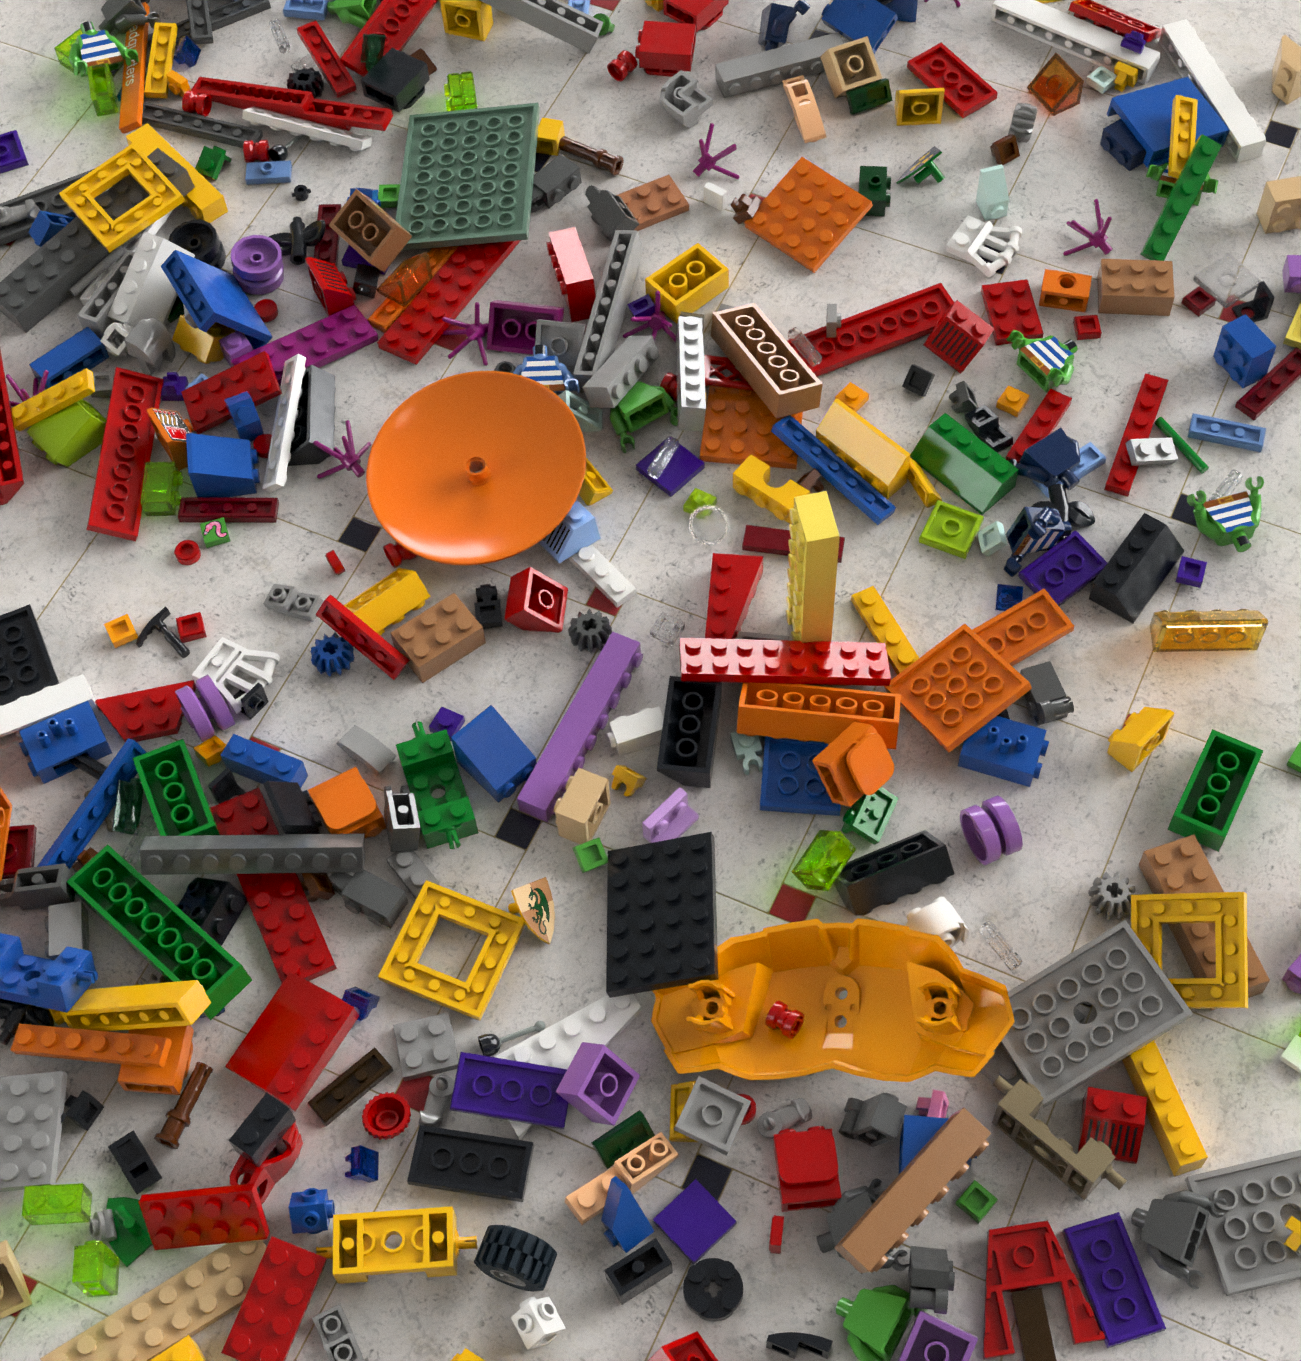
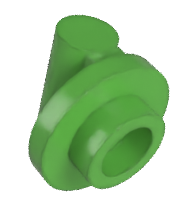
M598 13L593 16L604 22L599 36L614 31L615 25L611 23L610 18L606 14Z

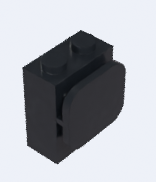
M391 48L361 79L364 96L397 112H400L402 109H408L425 93V84L430 80L428 66L422 60Z

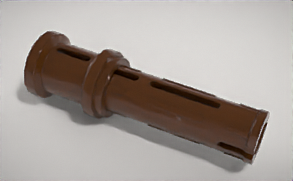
M563 136L559 142L560 150L590 161L596 168H604L610 171L612 175H618L623 167V157L611 155L605 149L597 150L566 136Z
M202 1062L196 1063L174 1109L167 1111L165 1115L167 1120L160 1133H156L154 1137L158 1143L171 1149H178L180 1145L178 1141L185 1127H189L191 1123L189 1116L210 1074L213 1072L212 1067H208L207 1064Z

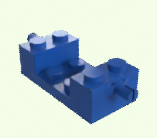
M0 933V999L68 1012L90 985L97 981L98 973L95 969L91 951L67 946L55 960L24 954L20 937Z

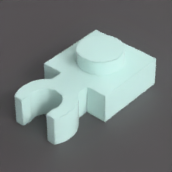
M737 732L730 733L736 759H744L743 771L745 775H749V765L751 764L757 765L759 772H763V761L758 756L762 755L759 736H747Z

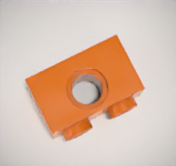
M1045 269L1039 306L1086 312L1092 276Z

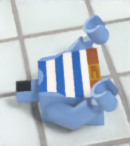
M545 345L534 346L533 356L524 357L523 364L518 365L513 374L537 381L557 395H560L565 390L569 392L577 391V394L580 393L578 380L574 379V376L565 364L559 363L557 356L547 355V346Z

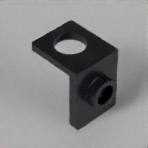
M358 263L353 284L355 294L374 298L380 269Z
M1261 281L1258 284L1254 299L1233 306L1232 311L1239 318L1243 316L1241 314L1243 309H1250L1255 314L1253 317H1249L1253 322L1264 320L1269 316L1275 297L1266 283Z
M259 682L240 700L243 706L240 712L249 719H252L269 702L264 688ZM240 689L233 697L237 699L246 692Z
M226 768L208 784L215 801L219 804L230 800L233 796L246 793L237 784L229 768Z

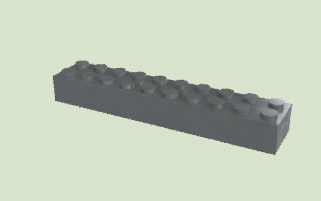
M157 148L147 156L183 197L195 188L187 169L162 150ZM129 174L101 195L96 202L114 221L150 195ZM76 217L0 282V312L27 333L71 295L69 289L110 253L84 223ZM145 228L144 230H142L141 232H139L137 235H135L134 237H132L131 239H129L128 241H126L125 243H123L121 246H122L123 248H125L126 246H128L134 239H136V238H137L141 233H143L147 228Z

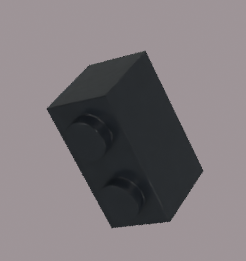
M266 1093L228 1141L237 1153L259 1168L296 1119L290 1108Z
M656 1238L604 1270L606 1280L621 1305L673 1273L672 1263Z

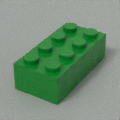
M1212 729L1167 830L1183 837L1195 835L1199 844L1219 852L1263 750Z
M184 739L133 758L160 836L220 835Z

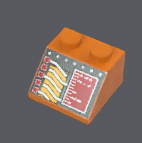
M156 408L147 409L156 436L177 471L188 467L186 434L194 431L189 420H183L177 411Z

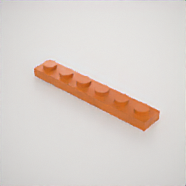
M19 1023L10 1050L20 1055L164 1068L172 1041L168 1037Z

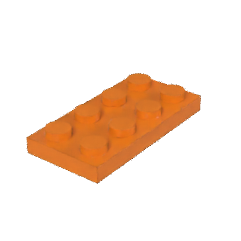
M1042 589L974 628L973 631L1011 666H1014L1074 631V625L1049 593Z

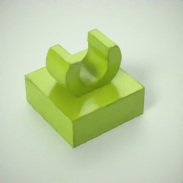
M694 488L683 505V511L705 521L716 505L717 497Z

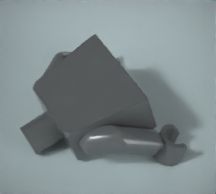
M107 0L101 8L105 20L98 28L100 30H107L109 34L114 29L121 34H125L134 25H145L147 22L154 29L155 22L161 23L159 14L154 11L145 16L147 12L142 3H149L150 0Z
M880 1179L872 1180L869 1187L861 1186L845 1191L841 1195L842 1197L833 1206L832 1212L826 1217L830 1231L817 1236V1243L822 1253L835 1249L834 1247L884 1192H877L874 1189L881 1185L882 1181ZM889 1249L885 1254L889 1259L880 1269H888L892 1266L897 1271L905 1270L909 1264H900L897 1256H906L908 1254L907 1251L898 1250L891 1256L890 1252L893 1250ZM837 1251V1254L839 1255V1257L845 1259V1258Z
M1181 1190L1167 1194L1163 1199H1153L1148 1211L1136 1208L1132 1214L1131 1221L1134 1226L1142 1228L1140 1239L1148 1243L1147 1252L1158 1267L1179 1279L1185 1278L1187 1285L1191 1288L1199 1289V1287L1191 1284L1190 1276L1197 1273L1205 1278L1203 1273L1198 1270L1189 1271L1187 1266L1191 1268L1193 1266L1209 1214L1216 1218L1225 1215V1213L1217 1212L1214 1209V1203L1226 1205L1227 1202L1221 1197L1214 1198L1211 1201L1208 1200L1207 1196Z

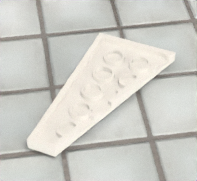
M634 994L612 998L607 995L496 1055L495 1058L568 1069L582 1042L604 1044L607 1046L642 1011L641 1006ZM508 1120L519 1140L522 1139L526 1131L533 1125Z

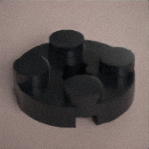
M719 1258L704 1259L692 1265L683 1283L686 1305L705 1321L716 1322L729 1318L743 1299V1281L734 1265L729 1261ZM711 1282H715L717 1286L722 1287V1290L717 1291V1297H711V1293L704 1290L706 1287H709Z

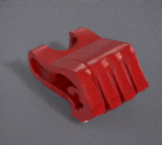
M296 1120L272 1150L274 1153L278 1152L279 1156L271 1159L267 1156L258 1168L240 1155L230 1174V1185H239L238 1179L244 1174L240 1185L255 1183L256 1188L259 1186L260 1192L258 1195L262 1205L274 1185L289 1172L296 1158L298 1159L303 1141L301 1134H299Z

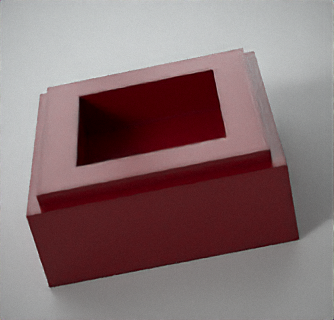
M1198 286L1183 297L1181 303L1199 317L1215 305L1216 299Z

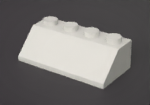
M144 232L107 316L116 323L124 324L127 322L133 327L142 318L150 319L153 317L165 325L178 294L162 270L161 265L174 250H178L193 258L195 255L164 238Z

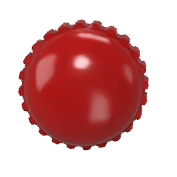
M385 1092V1094L380 1093L378 1096H374L365 1105V1109H363L362 1123L365 1131H368L369 1135L379 1140L393 1139L399 1136L408 1127L411 1112L408 1101L403 1096L401 1097L400 1094H394V1092Z

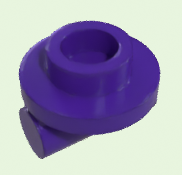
M1132 31L1131 34H1125L1120 46L1141 54L1146 41L1143 39V34Z

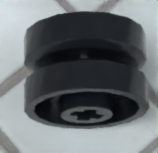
M204 220L183 222L170 234L168 241L195 255L194 258L218 269H221L225 264L226 252L224 246L219 240L216 229L209 222Z

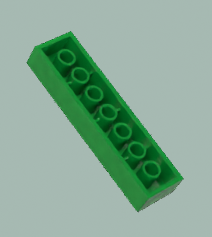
M106 845L67 881L76 895L169 982L198 980L211 1001V1004L203 1012L208 1019L212 1020L252 981L244 967L109 845Z

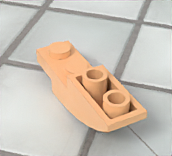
M804 75L783 80V88L793 109L794 119L804 143L816 142L826 138L820 112L808 79L805 80Z
M660 1132L616 1160L612 1168L566 1196L565 1203L580 1224L583 1225L603 1212L612 1178L618 1177L634 1194L663 1171L679 1154L663 1133Z

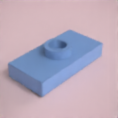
M286 0L283 15L284 17L325 21L329 0Z
M291 160L247 163L246 184L290 183L292 174Z

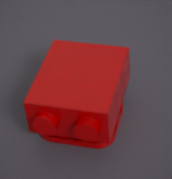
M663 0L664 15L679 23L696 24V32H698L699 30L711 27L723 15V8L729 3V0Z
M644 21L643 30L639 29L638 43L640 45H636L635 58L639 59V68H644L645 73L656 76L672 77L680 70L691 72L696 44V24Z
M814 1126L808 1128L807 1131L796 1132L794 1129H784L779 1131V1134H774L773 1146L782 1212L833 1207L842 1196L832 1128L825 1129L823 1126Z

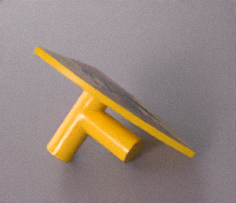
M544 877L511 890L515 902L508 905V910L511 914L520 913L528 930H531L545 943L550 944L554 932L555 911L547 878Z

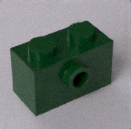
M860 166L858 193L871 200L873 204L865 216L885 217V207H890L891 193H886V190L891 189V176H887V167Z

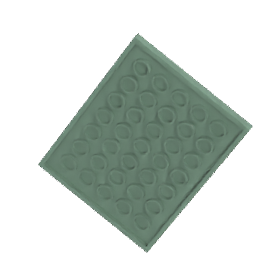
M539 103L410 115L395 221L408 231L412 237L401 251L528 240L540 115Z

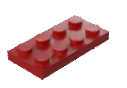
M1092 0L1072 1L1068 9L1074 12L1076 18L1086 20V18L1091 19L1093 24L1098 27L1105 28V26H1108L1117 35L1125 36L1126 33L1131 34L1132 31L1139 32L1144 35L1143 39L1146 42L1159 38L1162 31L1160 28Z
M942 42L907 61V68L930 89L944 88V102L962 118L997 99L998 92Z
M263 351L181 391L194 432L201 434L232 419L224 401L227 398L247 391L256 407L282 394L269 354Z
M255 1183L144 1194L138 1202L154 1250L266 1240L270 1233Z
M271 1236L221 1353L240 1361H285L328 1259Z

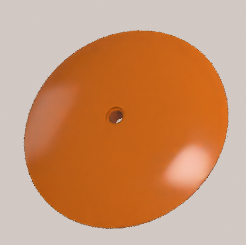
M474 371L453 375L438 380L414 393L394 410L381 427L372 445L366 470V484L370 504L384 530L402 547L418 556L451 565H480L500 561L517 555L540 542L569 513L578 497L585 476L586 448L584 437L578 421L567 404L557 394L535 380L501 371Z

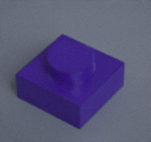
M648 294L627 304L633 317L651 316L655 312V304Z
M1182 556L1175 582L1201 588L1207 562Z
M441 706L429 725V730L435 733L447 729L449 739L452 741L451 737L461 729L465 718L463 715Z

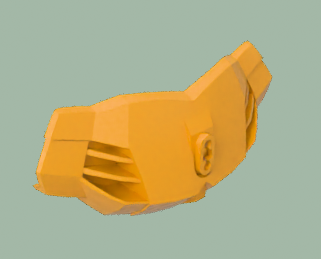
M817 918L766 927L760 932L730 937L717 947L718 980H700L693 984L652 991L656 999L651 1022L665 1047L663 1051L678 1074L720 1069L747 1080H775L806 1076L828 1069H836L860 1077L896 1082H911L935 1071L951 1075L975 1077L995 1055L993 1051L1015 1023L1006 986L979 973L963 968L954 951L938 935L910 930L909 926L857 918L853 923H822ZM847 991V997L841 1000L839 998L840 993ZM780 1000L788 1005L789 1010H798L805 1016L800 1031L793 1039L784 1036L779 1028L773 1030L765 1025L767 1014L776 1001ZM842 1016H844L847 1020L846 1025L839 1028L838 1023Z

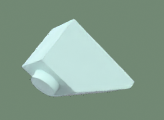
M1002 164L980 169L976 203L985 221L1007 216L1009 196Z
M568 390L558 395L573 412L582 432L602 430V409L590 408L587 401Z

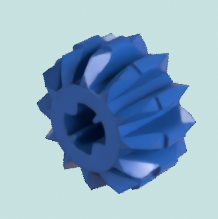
M335 632L332 637H328L324 633L323 640L315 639L316 646L311 647L310 651L312 655L311 661L317 667L320 674L326 672L331 677L333 672H337L341 676L342 669L350 670V663L354 662L355 657L353 654L354 648L343 637H339Z

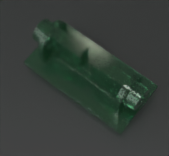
M363 34L361 62L366 63L368 72L383 57L385 35Z
M131 778L130 782L118 780L112 831L138 836L144 791L139 778Z

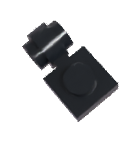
M480 585V588H476L478 603H474L477 621L482 625L483 629L502 627L500 600H498L496 585Z

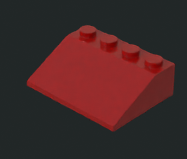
M290 972L225 1067L261 1091L270 1094L291 1110L296 1111L360 1015L353 1006L337 996Z

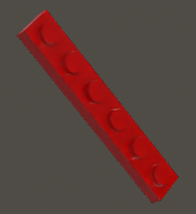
M1145 373L1104 490L1129 496L1139 465H1131L1125 443L1130 439L1149 438L1169 380Z

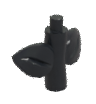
M296 216L289 225L290 233H277L269 236V238H272L279 244L283 256L290 254L291 263L301 265L305 263L307 246H315L322 240L326 227L324 220L315 221L305 227L301 217Z
M1053 484L1048 487L1050 501H1039L1031 506L1057 509L1062 522L1069 521L1075 527L1083 528L1095 523L1094 514L1087 504L1081 501L1068 502L1066 487L1063 484ZM1066 536L1060 537L1057 543L1063 540Z
M0 999V1019H5L0 1027L3 1031L0 1034V1043L7 1046L11 1038L15 1037L19 1023L54 1027V1020L49 1010Z

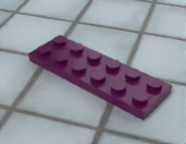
M352 305L231 360V366L265 351L269 354L279 386H281L284 363L291 357L300 354L306 357V369L310 365L320 368L378 341V334L356 305Z

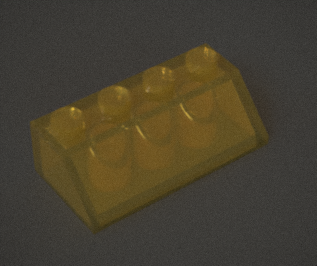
M1220 609L1212 611L1187 610L1185 612L1163 610L1154 612L1150 623L1153 652L1257 650L1267 628L1268 619L1260 611L1239 609L1237 611H1223Z

